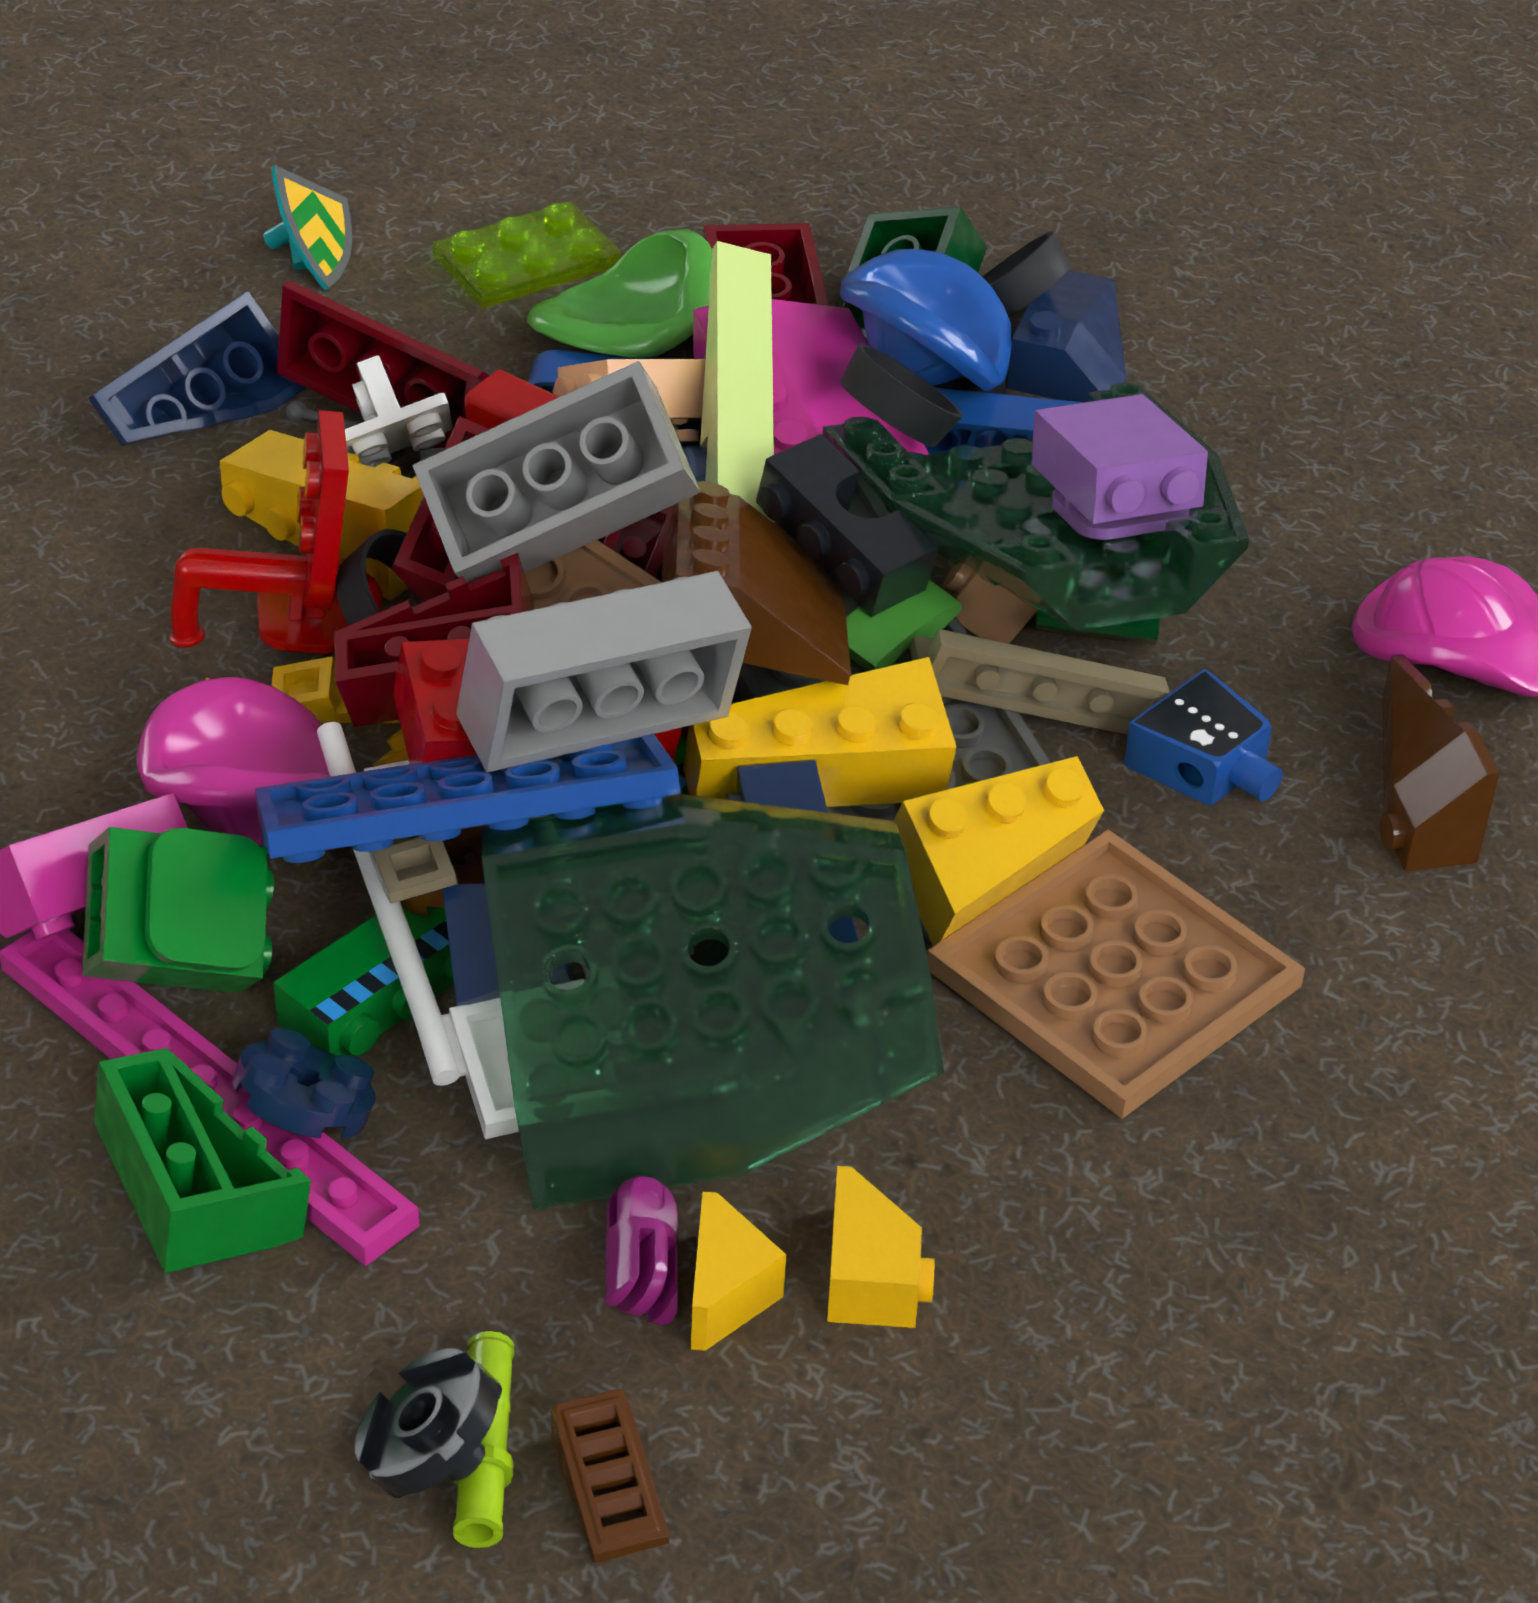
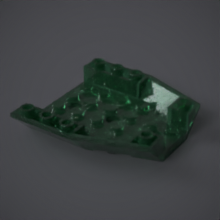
M1117 383L1112 385L1110 390L1088 392L1087 402L1139 394L1146 396L1208 451L1203 507L1189 509V517L1166 520L1165 531L1110 540L1092 539L1079 534L1053 509V492L1056 488L1032 465L1033 441L1013 438L1004 441L999 446L978 448L960 445L951 448L946 453L924 455L908 452L878 420L869 417H852L845 420L844 424L823 426L822 435L860 471L859 476L893 512L898 509L902 511L939 547L938 553L943 558L954 564L963 563L971 567L983 580L994 586L1004 585L1013 590L1022 601L1075 630L1186 614L1246 551L1249 545V537L1219 455L1173 416L1168 409L1164 408L1149 395L1143 387L1137 384Z
M681 794L663 797L660 804L649 808L630 809L620 804L596 808V812L593 815L580 819H560L554 815L529 819L528 824L511 830H494L488 826L483 827L482 863L514 1107L534 1209L608 1198L624 1181L638 1175L654 1178L666 1188L745 1175L944 1073L925 944L907 853L895 821ZM843 917L859 918L869 928L867 934L862 939L853 943L837 941L830 935L829 929L835 921ZM704 940H718L729 948L727 957L721 963L714 966H702L690 958V953L695 945ZM565 963H579L589 970L586 981L574 989H560L550 982L553 972Z

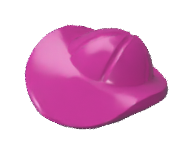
M1469 556L1429 557L1426 560H1419L1400 569L1392 577L1376 587L1360 604L1353 617L1352 636L1357 646L1364 653L1385 663H1390L1391 656L1403 655L1411 664L1436 666L1456 675L1478 681L1486 686L1496 687L1524 697H1538V596L1525 580L1508 567Z
M220 677L199 681L182 688L164 699L153 710L143 728L136 756L137 770L147 792L157 798L174 793L177 802L187 804L201 823L212 832L245 836L258 845H263L255 788L330 777L317 735V729L322 724L315 714L296 699L273 686L239 677Z

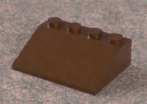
M698 481L697 484L701 493L673 506L663 548L662 582L671 581L678 577H691L719 571L752 627L742 663L848 685L851 669L844 592L840 586L813 559L805 555L801 547L786 532L740 496L730 494L729 490L722 485Z

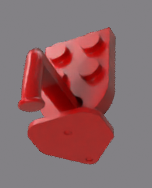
M319 410L316 433L305 432L302 460L303 469H306L305 487L299 486L296 520L297 523H300L299 553H303V556L209 548H190L184 551L178 557L174 570L171 603L172 633L169 637L170 642L174 646L188 648L197 645L204 639L205 631L203 627L199 626L198 611L201 588L258 592V634L260 639L272 648L289 652L328 654L335 651L334 632L349 626L341 611L336 589L338 570L343 562V559H338L349 475L343 412ZM366 572L370 592L381 612L383 604L382 590L375 578Z

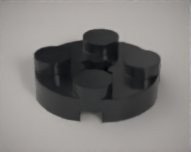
M457 1348L440 1349L414 1360L398 1374L407 1383L398 1389L390 1400L379 1392L368 1406L357 1430L355 1454L358 1461L368 1470L370 1477L394 1498H401L405 1495L424 1491L440 1483L446 1477L453 1481L467 1478L478 1468L485 1456V1447L481 1441L485 1438L494 1420L498 1400L502 1394V1387L481 1364L475 1362L466 1352Z

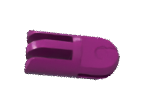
M638 1175L624 1181L618 1189L613 1191L606 1207L605 1305L617 1306L621 1312L633 1317H640L648 1312V1322L663 1326L671 1323L678 1312L677 1206L673 1195L663 1184L654 1178Z

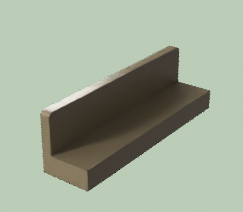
M942 629L937 630L934 639L915 636L909 647L912 661L926 657L930 658L938 688L943 697L1128 735L1129 723L1170 694L1166 678L1162 676Z

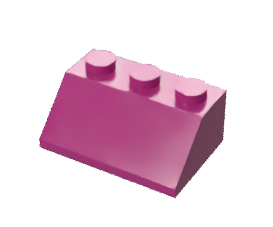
M171 793L1 849L0 934L5 938H9L32 930L36 941L75 927L71 916L85 912L88 845L109 827L164 833L172 828H187L175 794Z

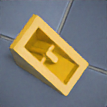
M716 1192L702 1193L692 1303L691 1350L706 1351L784 1297L786 1254Z

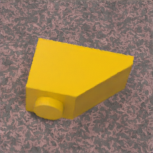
M837 1166L827 1322L915 1328L918 1302L932 1303L935 1259L921 1257L922 1227L853 1167Z

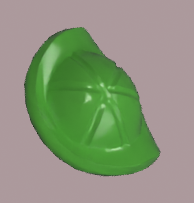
M671 229L651 234L634 244L603 274L564 290L557 296L535 304L528 313L527 323L533 330L547 338L587 351L629 358L654 357L675 348L693 334V310L709 306L712 248L709 242L701 235L689 229Z

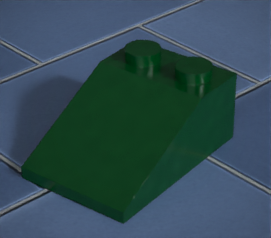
M961 206L869 214L847 274L872 258L897 249H921L939 252L967 264L979 273L987 246ZM839 294L835 307L850 309L867 340L863 310L846 302Z

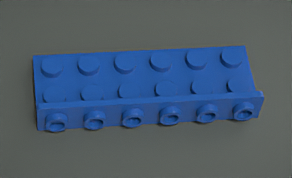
M654 733L486 773L478 755L473 754L255 788L263 847H267V854L270 855V859L283 857L285 861L291 863L313 861L324 856V850L352 846L353 850L359 852L378 851L390 847L393 844V839L420 835L421 839L427 841H442L460 835L462 828L487 824L489 828L494 830H511L525 826L531 817L555 814L560 819H580L593 815L596 812L595 807L622 803L623 807L630 809L649 808L660 804L664 796L680 794L678 768Z

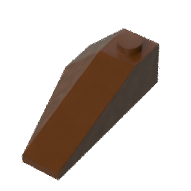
M1403 655L1391 656L1382 697L1384 813L1380 819L1382 843L1386 850H1395L1405 871L1478 863L1500 772L1477 729L1469 721L1456 723L1453 720L1454 706L1447 699L1434 700L1432 698L1430 682Z

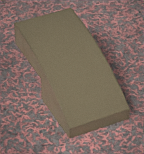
M420 835L393 839V844L390 847L369 852L377 876L390 903L457 885L456 875L443 841H427L421 839Z

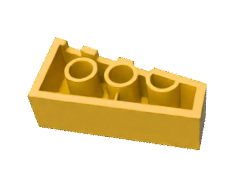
M268 430L220 460L222 499L226 507L234 515L239 517L245 515L265 527L275 539L280 541L286 539L299 547L300 523H297L296 511L299 486L305 487L306 469H303L302 465L304 439ZM347 452L349 475L338 559H346L377 531L395 529L405 533L408 532L424 496L417 476L413 478L402 476L400 467L384 462L375 468L360 464L358 455ZM366 558V572L375 578L382 590L383 597L392 600L408 589L391 568L380 561Z
M926 657L851 675L848 685L825 681L732 703L728 717L689 726L683 770L693 814L726 813V794L736 793L737 766L816 760L827 807L892 804L947 790L956 752V743L930 658Z

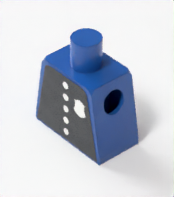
M1206 669L1200 671L1129 723L1124 765L1206 805L1212 806L1236 787L1241 788L1262 802L1266 801L1275 793L1283 777V771L1266 760L1272 729L1269 720Z

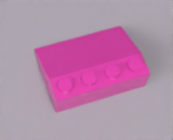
M772 299L774 455L822 434L860 471L859 474L864 473L871 486L933 470L934 462L924 444L905 435L876 416L851 396L841 385V378L858 344L861 343L869 346L850 309ZM709 306L693 310L694 359H706Z

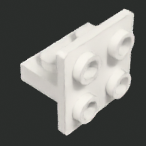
M379 355L357 363L361 381L352 384L364 422L345 429L347 452L358 455L360 464L375 468L383 462L388 463L392 459L390 454L409 446H412L414 451H420V449H428L445 440L444 433L452 430L453 426L449 403L444 392L400 408Z

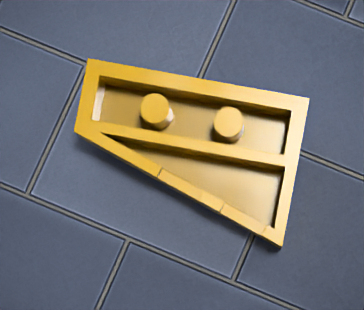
M1078 756L905 800L897 812L885 842L929 935L928 937L932 945L935 946L1083 847L1103 814L1104 809Z

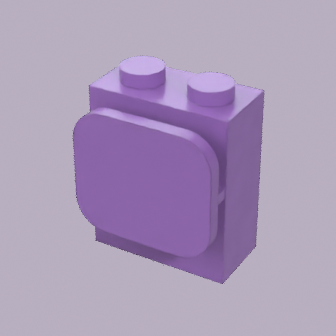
M1143 394L1035 410L1032 465L1056 488L1053 492V509L1079 534L1092 539L1110 540L1177 529L1187 524L1189 509L1203 507L1208 451Z

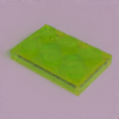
M571 201L554 203L542 210L518 217H507L498 223L472 231H461L452 237L433 242V257L482 309L607 271L621 258V251Z

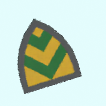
M274 165L271 167L272 179L283 221L264 232V241L270 249L280 248L289 243L293 269H308L325 291L341 278L351 255L353 241L348 198Z

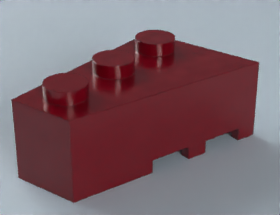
M518 553L500 560L502 569L472 582L466 583L462 576L446 583V593L411 607L407 600L334 632L335 682L354 727L399 720L393 691L402 642L470 638L471 626L474 622L487 620L494 616H507L534 610L533 597Z

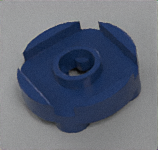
M285 1028L273 1029L267 1041L255 1042L247 1046L241 1053L232 1078V1087L235 1093L242 1086L250 1093L246 1107L256 1116L288 1132L313 1138H321L325 1126L334 1128L344 1127L341 1138L353 1137L359 1134L366 1126L376 1098L371 1086L374 1070L366 1061L349 1055L336 1056L313 1047L309 1039L303 1034Z

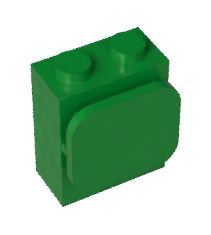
M117 827L107 828L88 845L82 976L220 992H243L263 979V975L269 968L272 956V941L270 936L266 934V909L271 903L274 891V876L272 871L268 870L267 847H261L250 838L241 835L189 828H172L164 833Z

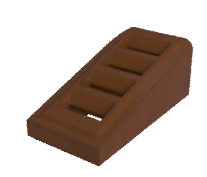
M615 1389L553 1406L551 1409V1440L593 1562L596 1563L669 1544L667 1526L625 1392L622 1389ZM619 1453L622 1457L586 1467L584 1465V1462ZM630 1482L632 1485L630 1488L595 1497L592 1493ZM640 1509L643 1517L602 1527L600 1520Z

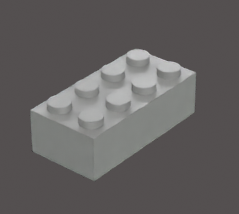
M640 361L634 362L412 465L454 573L459 578L463 576L466 583L502 569L500 560L515 553L519 554L524 572L526 573L701 493L659 391Z
M719 571L691 577H678L671 581L629 590L621 589L606 595L568 603L560 602L549 607L507 616H494L487 620L472 623L456 715L486 773L728 717L752 627Z

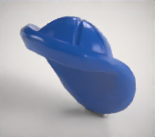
M897 249L872 258L849 272L841 280V298L863 310L869 346L899 362L929 384L937 385L966 377L982 390L991 391L1005 381L1012 346L1011 322L992 286L967 264L935 251Z

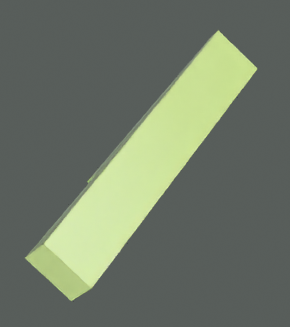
M717 241L712 248L700 446L707 448L705 481L724 486L729 490L730 494L740 496L767 517L762 508L756 503V498L766 458L774 455L771 254Z

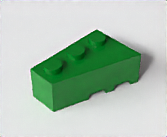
M168 1048L99 1061L94 1124L164 1273L270 1249L304 1237L311 1180L299 1168L295 1167L288 1171L266 1150L267 1139L253 1126L244 1130L223 1111L224 1099Z

